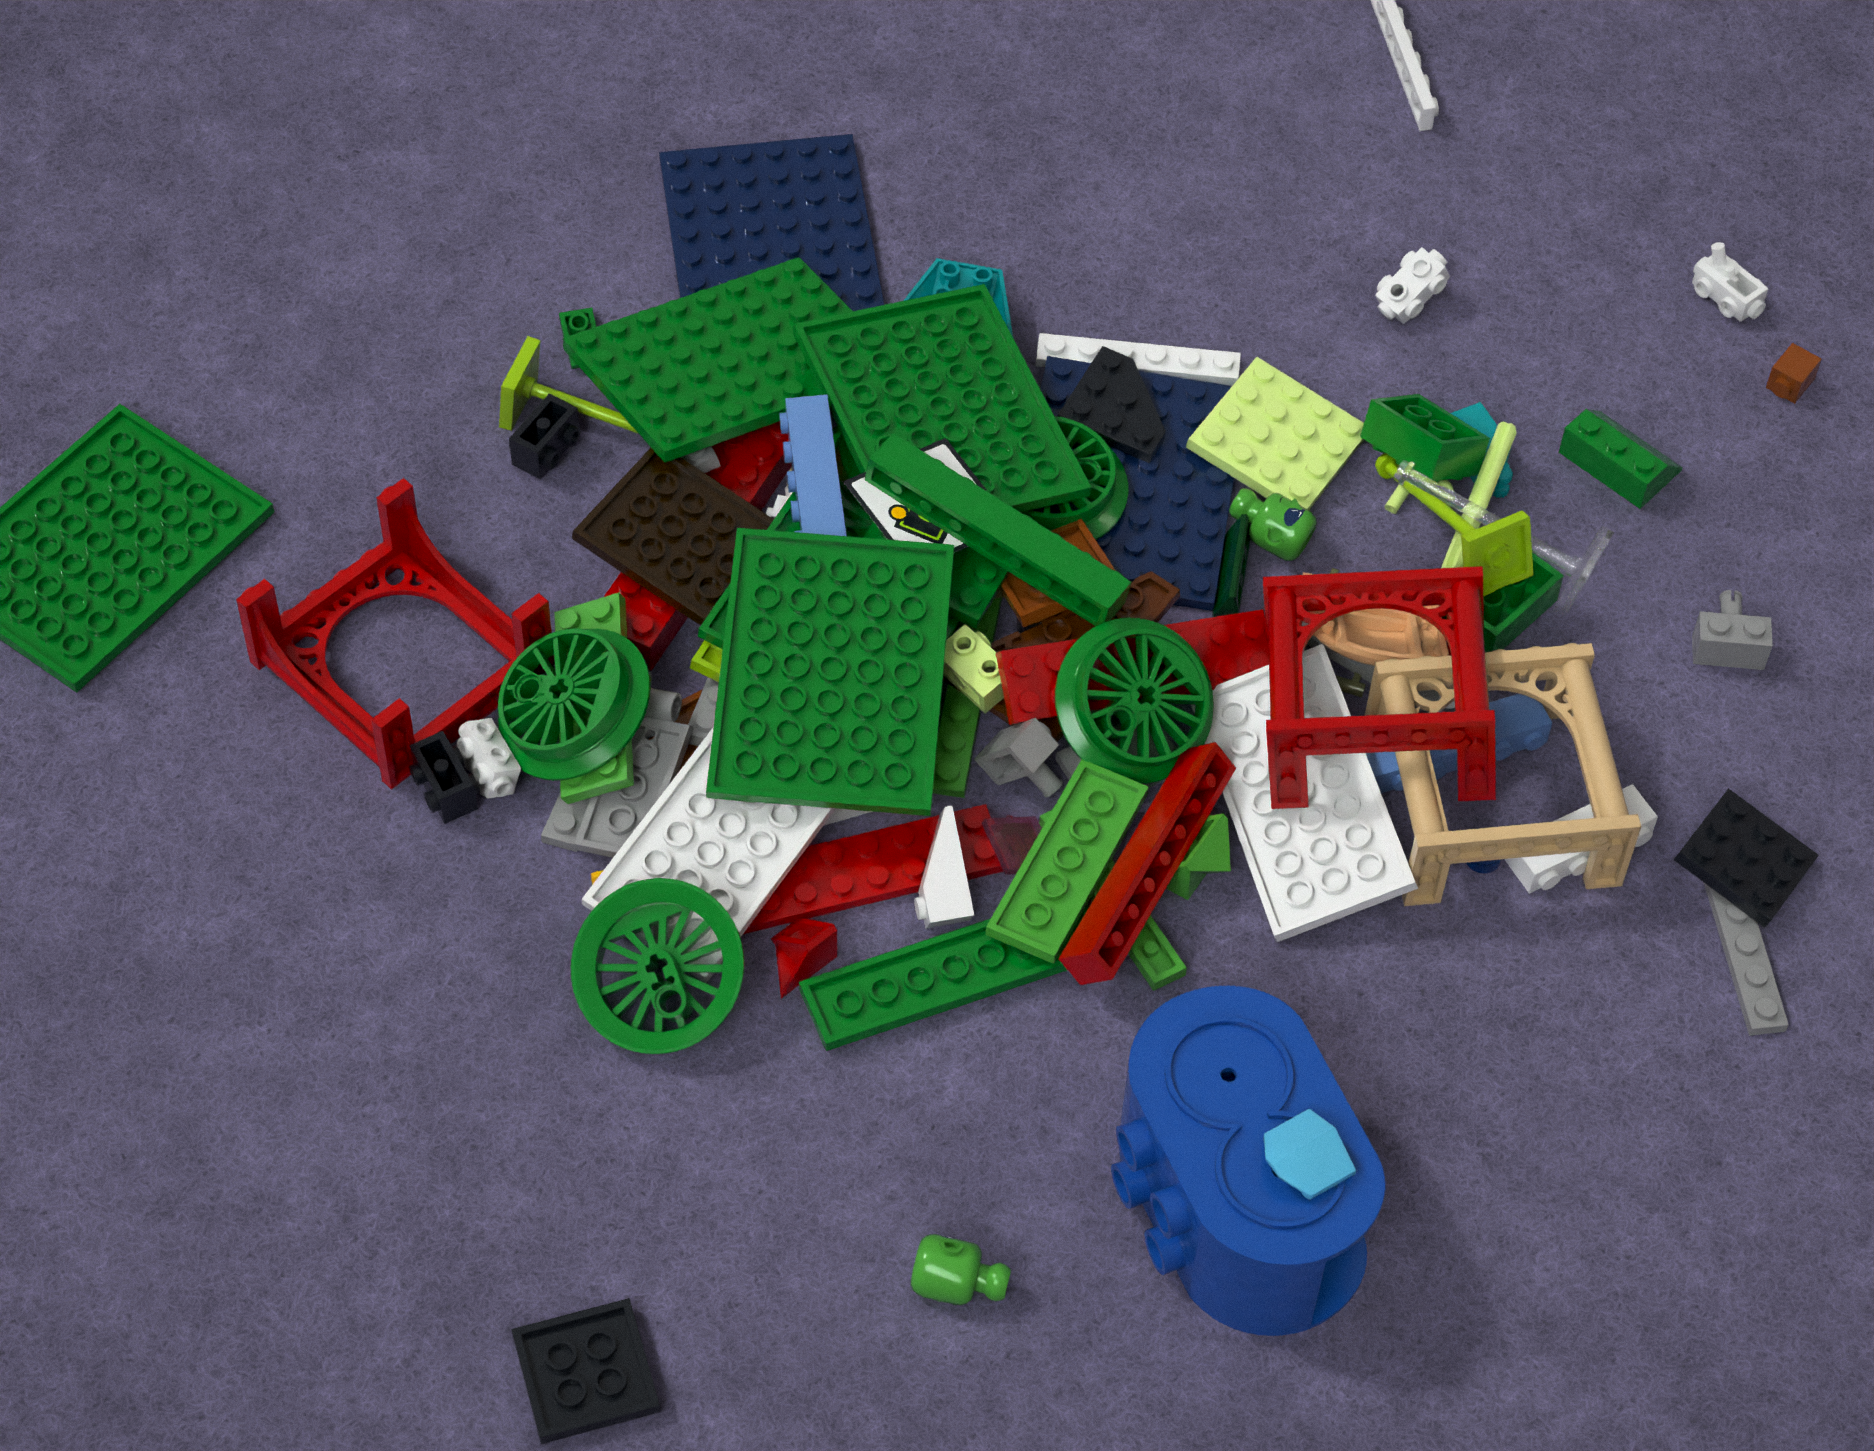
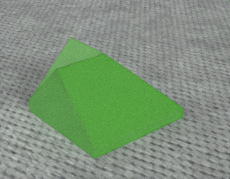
M1224 813L1207 817L1166 889L1189 900L1206 874L1231 871L1228 818Z

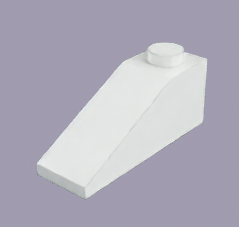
M953 806L944 807L940 813L920 884L919 897L914 899L918 920L924 919L925 928L970 921L974 916Z

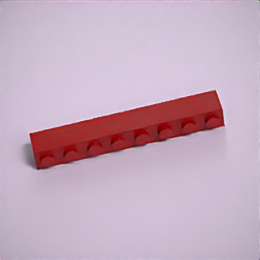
M1216 742L1188 748L1180 755L1060 955V962L1080 985L1113 980L1236 770L1234 764Z

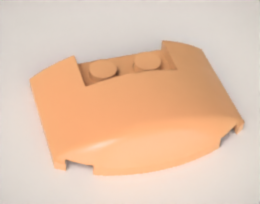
M1303 572V575H1312L1310 573ZM1428 605L1423 607L1427 609H1433L1439 607V605ZM1365 609L1347 613L1329 621L1313 634L1320 642L1334 652L1348 659L1375 666V662L1387 659L1403 660L1428 655L1434 657L1449 655L1446 639L1434 625L1411 613L1393 609ZM1322 610V611H1307V612H1310V613H1313V614H1321V613H1324L1325 610Z

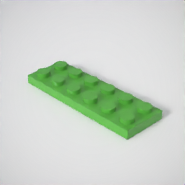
M619 592L554 612L555 632L574 628L605 629L627 638L626 601ZM586 712L583 717L588 723L590 714ZM573 720L574 737L582 732L575 720ZM559 732V743H560V742H561V733ZM632 739L618 755L602 767L581 777L561 780V799L567 804L633 786Z
M1081 759L987 924L986 935L1054 964L1145 801L1149 787Z

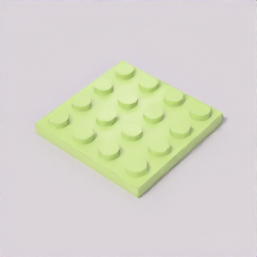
M1256 357L1190 436L1186 448L1265 498L1277 492L1290 500L1295 498L1299 505L1310 510L1364 441L1360 437L1364 423L1259 357Z

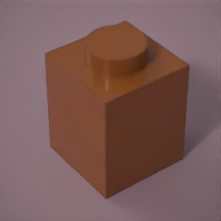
M1792 343L1773 365L1766 388L1771 390L1776 396L1785 398L1795 404L1815 380L1822 358Z

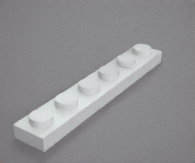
M1370 0L1420 131L1430 130L1433 127L1434 117L1438 116L1439 113L1436 97L1431 96L1430 82L1427 74L1423 75L1421 70L1420 54L1413 49L1411 31L1405 28L1403 10L1401 7H1397L1395 0Z
M1039 333L1036 357L1037 367H1045L1047 356L1092 363L1101 347L1104 346L1133 358L1138 371L1233 386L1239 378L1241 353Z

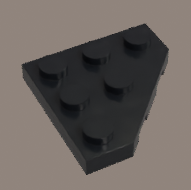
M1102 346L1059 412L1058 417L1080 422L1100 435L1108 446L1150 463L1163 443L1166 431L1133 358Z

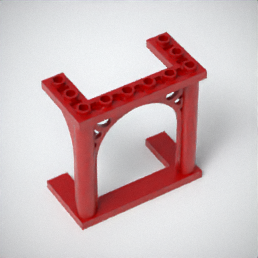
M404 478L393 486L385 488L376 497L383 542L374 549L366 551L359 560L348 568L340 570L325 585L311 591L295 607L284 611L280 615L274 586L266 579H263L254 587L247 588L236 599L250 663L258 670L267 666L380 768L382 782L391 790L411 775L409 765L413 764L409 745L441 731H444L450 744H452L460 737L458 730L462 724L471 720L484 719L498 708V698L502 682L513 662L535 641L552 633L549 601L540 593L512 612L511 619L465 580L445 560L421 526L417 516L413 485ZM396 569H401L404 572L403 580L397 585L389 584L385 578ZM413 575L416 576V582L422 584L417 586L411 585L413 582ZM377 583H379V586H377V587L374 588V589H370V588H372L373 586H375ZM393 595H413L433 600L452 611L509 662L415 734L413 732L410 708L400 698L373 718L335 683L326 665V649L329 638L338 623L352 610L374 599ZM324 622L326 623L322 628L316 629ZM304 637H313L318 640V644L311 648L295 646ZM552 655L548 658V660L553 666L555 664L554 655ZM316 657L317 661L311 665L308 659ZM540 664L533 672L541 675L545 671Z
M1482 566L1263 577L1267 645H1269L1270 720H1266L1271 809L1309 808L1306 755L1457 749L1458 801L1496 800L1495 710L1489 709L1484 648ZM1428 605H1440L1439 607L1433 609H1427L1423 607ZM1393 609L1421 617L1434 625L1447 641L1448 652L1452 660L1455 712L1304 718L1302 665L1304 649L1310 638L1319 628L1339 616L1354 611ZM1322 610H1325V612H1324V613H1321V614H1313V613L1307 612V611H1322ZM1302 621L1308 623V625L1302 626Z

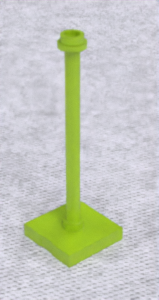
M527 336L501 385L500 428L512 431L528 399L534 396L544 400L550 393L577 407L579 413L639 434L620 412L537 383L541 340Z
M1386 453L1378 457L1375 467L1377 473L1382 478H1393L1461 534L1463 567H1483V596L1533 576L1530 516L1521 510L1476 529L1395 462L1396 459Z

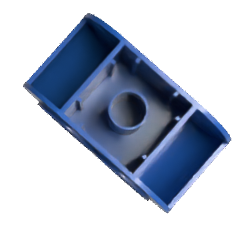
M1212 986L1183 993L1162 1004L1142 1024L1130 1050L1121 1123L1116 1128L1121 1161L1111 1166V1174L1116 1191L1127 1209L1142 1204L1154 1227L1145 1230L1144 1237L1149 1256L1157 1271L1161 1275L1177 1271L1190 1298L1213 1319L1242 1332L1265 1336L1289 1335L1311 1329L1337 1314L1351 1300L1361 1284L1367 1264V1247L1364 1236L1376 1221L1385 1195V1175L1380 1159L1300 1016L1285 1002L1266 992L1252 988ZM1307 1109H1311L1336 1128L1356 1169L1355 1175L1311 1200L1305 1198L1301 1191L1278 1178L1265 1160L1263 1141L1264 1133Z

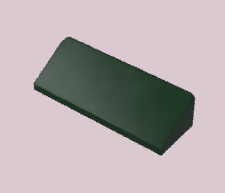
M1241 514L1225 534L1212 612L1213 617L1240 613L1251 541L1249 537V517H1247V514Z

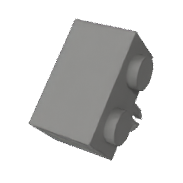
M1731 590L1722 592L1719 595L1721 613L1699 612L1692 634L1693 664L1764 670L1772 649L1771 617L1742 615L1743 597L1741 592L1734 591L1733 601L1731 600Z
M1036 718L1000 730L974 759L997 785L1028 776L1046 798L1054 794L1063 784V781L1044 762L1059 744L1051 736L1049 728Z

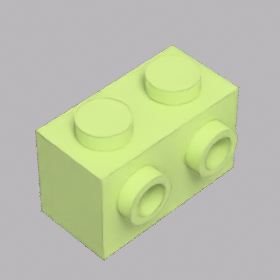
M965 624L946 640L943 675L986 714L1004 698L996 652L991 648V643L980 631L973 632Z

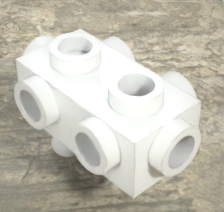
M1717 242L1712 244V255L1708 258H1701L1693 269L1695 274L1692 284H1694L1696 293L1702 298L1709 296L1714 300L1725 317L1731 318L1734 316L1740 322L1748 316L1751 319H1756L1766 307L1764 302L1769 288L1738 265L1735 260L1728 257L1725 252L1724 243Z
M1421 247L1416 253L1414 251L1408 252L1401 260L1400 266L1402 268L1393 277L1387 275L1379 282L1377 286L1378 292L1375 295L1380 303L1377 306L1378 310L1389 320L1395 317L1403 324L1410 318H1415L1422 311L1425 302L1433 294L1440 293L1446 286L1447 280L1450 278L1445 267L1447 264L1446 259L1435 249L1428 253Z
M492 718L471 720L462 724L458 730L461 738L457 741V747L463 756L464 767L472 772L478 783L480 794L487 799L514 794L521 767Z

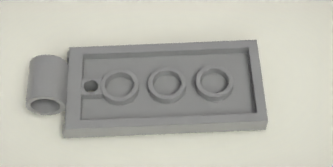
M651 688L644 719L632 738L634 785L590 798L574 843L578 851L613 858L678 774L694 730L692 725L674 722L677 720L681 710L682 698L680 693Z

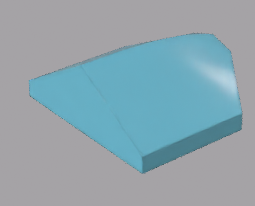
M1307 1109L1264 1133L1263 1141L1267 1163L1279 1179L1301 1191L1302 1195L1309 1200L1356 1174V1169L1336 1128L1311 1109Z

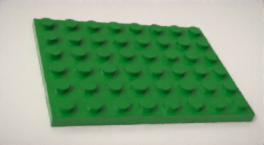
M798 257L766 269L758 270L749 275L729 280L717 286L700 290L682 298L671 300L650 309L641 310L638 313L618 320H612L606 324L580 331L577 334L563 338V349L663 462L666 463L780 421L779 413L786 412L785 398L822 395L793 335V326L795 323L853 311Z
M985 284L794 324L793 335L822 395H828L829 409L861 474L866 472L869 458L894 433L902 439L910 441L918 449L946 438L987 492L998 496L1006 504L1019 512L1090 496L1092 487Z
M119 404L0 507V640L77 693L274 513L273 503L122 404Z
M737 528L706 798L931 816L954 545Z

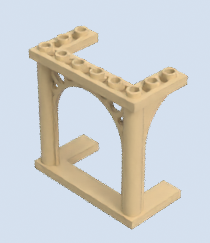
M1568 643L1563 646L1553 647L1533 646L1527 649L1507 651L1498 649L1492 652H1485L1488 691H1509L1528 696L1542 703L1550 719L1560 718L1564 722L1576 747L1594 818L1448 831L1430 750L1395 752L1414 833V842L1408 864L1418 889L1402 895L1404 906L1441 903L1450 864L1590 851L1583 874L1585 888L1596 889L1623 885L1641 829V823L1638 814L1629 815L1590 672L1595 656L1592 643ZM1428 655L1415 659H1387L1375 662L1365 716L1419 713L1420 709L1429 713L1441 712L1454 701V689H1449L1454 688L1451 655L1438 657ZM1546 680L1544 691L1536 687V681ZM1435 690L1439 693L1441 699L1430 701L1420 696L1417 691Z

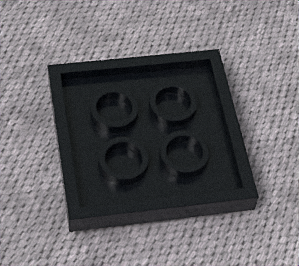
M1728 788L1674 858V861L1765 928L1819 855Z
M630 1298L511 1329L541 1444L660 1412V1404Z

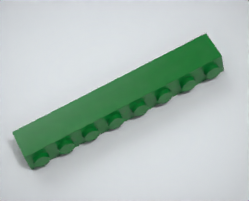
M893 433L869 458L865 481L1094 626L1110 621L1125 604L1132 582L1121 573L1110 569L1094 559L1089 553L1078 549L1064 540L1059 534L1046 529L1035 522L1030 516L1022 514L1006 504L998 496H994L982 489L971 479L963 477L947 467L942 461L934 459L918 449L910 441L904 440Z

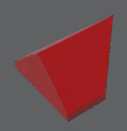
M799 918L771 938L776 947L781 999L798 987L799 981L810 978L837 958V929L834 924Z

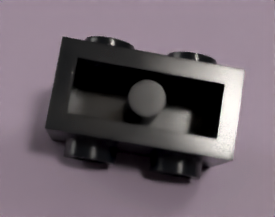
M549 393L509 438L512 465L538 479H541L549 469L555 468L561 455L569 446H574L580 437L578 408Z
M444 731L409 745L413 764L409 765V770L417 786L424 785L427 792L423 793L431 813L438 811L444 824L478 809L475 796L480 793L478 783L472 773H466L463 767L465 762L459 748L456 745L451 746Z

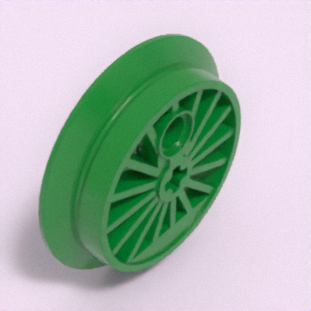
M1054 416L1071 449L1076 442L1082 444L1074 449L1073 453L1092 487L1090 496L1057 504L1061 512L1057 514L1050 513L1051 505L1044 507L1043 513L1033 510L1021 513L1030 516L1033 520L1038 521V524L1050 531L1082 519L1095 540H1098L1117 524L1125 510L1128 499V480L1125 469L1117 455L1094 430L1080 422ZM1068 502L1073 503L1078 510L1072 511Z
M1120 618L1093 627L1084 633L1065 655L1055 685L1057 718L1067 742L1077 756L1084 761L1098 765L1141 784L1166 779L1180 755L1188 748L1204 745L1211 729L1214 711L1213 691L1203 662L1191 645L1180 635L1154 621L1140 618ZM1128 638H1136V663L1126 641ZM1113 642L1123 667L1106 649ZM1148 647H1149V648L1151 649V651L1153 652V656H1152V658H1151V661H1150L1149 666H1148ZM1098 658L1116 678L1093 668L1096 659ZM1161 662H1163L1166 667L1157 675ZM1171 673L1178 679L1159 687ZM1091 678L1116 691L1087 690L1088 680ZM1184 685L1192 695L1162 693ZM1140 694H1141V695H1142V698L1140 699V703H1139L1137 699L1140 697ZM1088 699L1111 700L1103 709L1091 713ZM1168 703L1195 704L1194 716ZM1111 715L1119 718L1121 722L1120 731L1113 728ZM1169 716L1191 726L1188 734L1185 735ZM1136 727L1137 756L1127 753ZM1162 728L1178 744L1172 751L1169 748ZM1149 731L1158 751V757H1149ZM1120 739L1117 747L1111 743Z
M564 629L548 634L526 648L506 673L498 698V730L520 765L521 770L528 775L543 780H568L591 773L618 755L639 729L648 708L651 679L646 660L630 640L616 632L605 629ZM552 655H554L555 670L548 660ZM541 664L547 675H538L533 671ZM586 712L590 714L588 723L583 717ZM573 720L576 721V723L582 731L575 737L573 732ZM560 732L561 742L556 744Z
M667 878L636 881L617 889L605 897L590 912L582 924L576 937L571 957V981L574 995L587 1021L599 1034L610 1042L624 1049L643 1054L677 1052L707 1038L724 1022L731 1012L739 996L744 977L743 945L738 929L729 913L713 896L701 888L684 881ZM693 912L700 915L704 921L680 944ZM680 916L669 939V920ZM659 924L657 943L652 927ZM712 928L718 941L687 953ZM644 932L649 948L635 935L636 933ZM627 937L642 954H637L614 944V942ZM606 948L638 962L637 964H602ZM720 950L722 951L723 965L688 964ZM660 960L668 964L663 967L666 981L662 976L654 972L659 968L658 962ZM602 973H637L603 987ZM684 973H722L719 989ZM687 984L715 996L706 1010L689 993ZM637 985L614 1009L611 1007L607 996ZM645 993L630 1026L620 1017ZM673 994H679L682 1001L681 1006L677 1011L668 1013L666 1009L668 998ZM653 1005L655 1009L654 1032L641 1030ZM695 1010L700 1016L687 1024L686 1020ZM665 1019L676 1022L678 1028L665 1031Z

